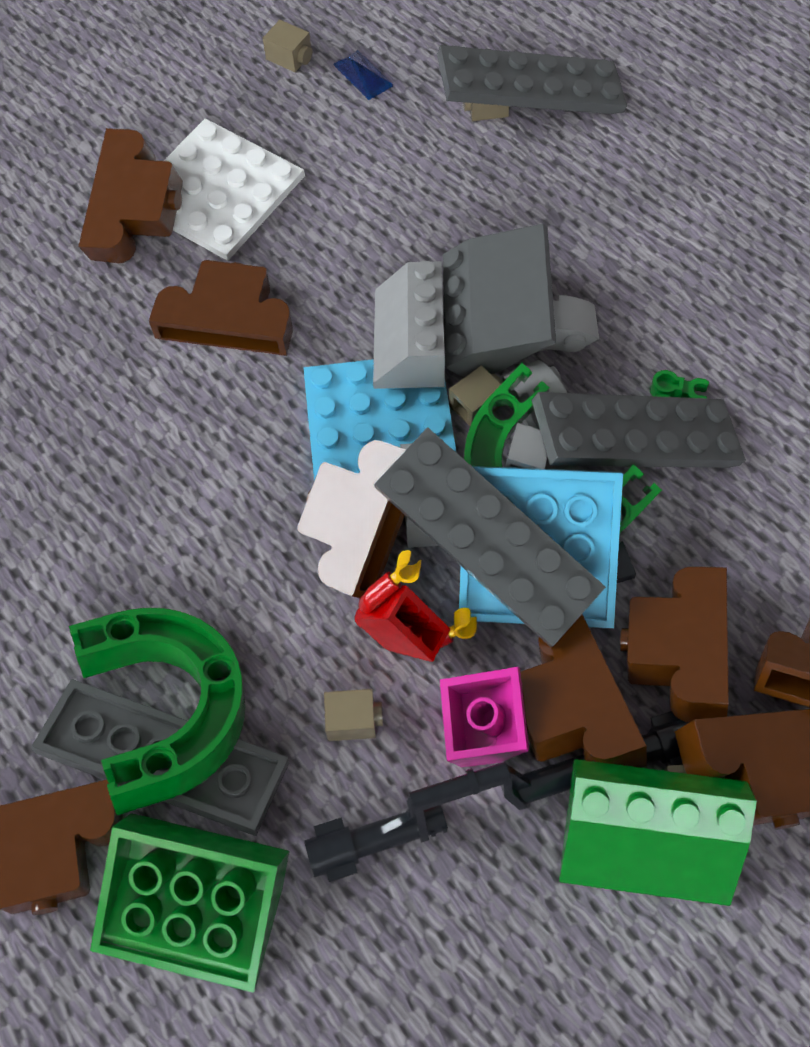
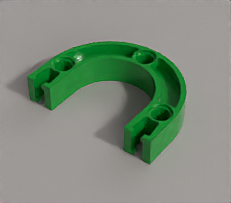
M523 363L489 396L475 415L464 449V460L471 466L502 467V454L509 437L515 431L517 423L521 424L534 411L532 399L538 392H549L550 387L541 381L533 389L534 394L523 403H520L511 394L521 381L525 383L532 375V371ZM500 405H505L512 409L513 416L508 420H499L493 415V410ZM634 464L623 475L622 488L629 480L633 482L636 478L639 480L644 475ZM655 483L650 487L646 485L642 491L646 496L636 505H631L622 496L621 511L623 517L620 522V533L662 491Z
M164 608L130 609L69 626L75 645L76 658L83 678L136 663L163 662L177 666L189 673L201 688L200 700L194 714L176 733L160 742L101 760L108 781L109 795L117 816L181 795L204 782L218 770L233 751L242 731L245 718V695L239 663L229 643L218 631L203 620L192 615ZM220 677H226V679L221 681L215 680ZM161 768L169 769L162 775H154L155 771ZM134 780L119 787L117 786V783Z

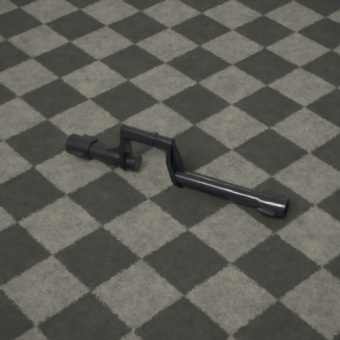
M672 711L651 717L653 728L650 729V733L642 735L647 746V764L661 761L662 763L669 762L670 765H683L675 731L689 722L680 720ZM584 754L525 774L516 771L507 765L506 762L473 771L471 768L465 770L466 774L409 792L407 800L408 809L404 813L352 830L349 829V826L344 827L342 817L314 826L316 837L304 840L314 877L327 874L329 882L356 874L358 872L355 864L359 863L358 859L418 839H420L421 843L429 841L430 835L434 837L436 833L448 832L446 819L441 807L442 804L501 786L504 797L517 809L523 810L529 808L531 802L568 791L571 788L574 759L585 760Z

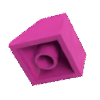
M519 667L440 679L446 759L448 762L459 767L494 764L529 751Z

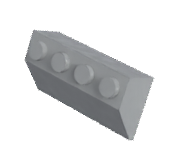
M442 261L407 262L375 289L374 389L445 387Z

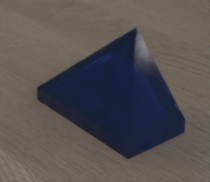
M358 50L334 63V66L368 100L393 87V84Z

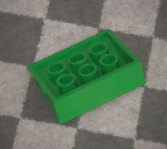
M574 759L559 882L730 906L750 846L757 800L747 781Z
M130 813L112 827L90 951L254 993L282 893L290 851Z

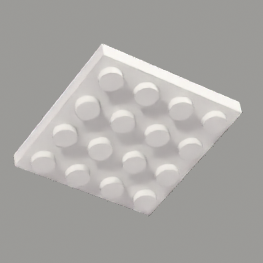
M205 118L164 160L172 163L183 180L181 190L182 205L177 210L173 231L228 261L305 177L304 169Z

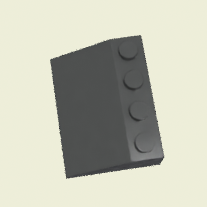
M545 224L467 239L443 254L445 362L447 369L465 378L482 365L490 374H495L556 343L548 227Z

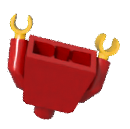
M405 550L398 556L396 570L393 573L386 572L360 597L359 609L355 614V622L386 650L433 662L441 648L454 642V637L457 636L461 639L472 638L477 630V618L471 617V610L469 608H460L454 612V625L448 627L408 586L401 585V581L413 583L419 578L422 560H419L414 565H408L411 551Z

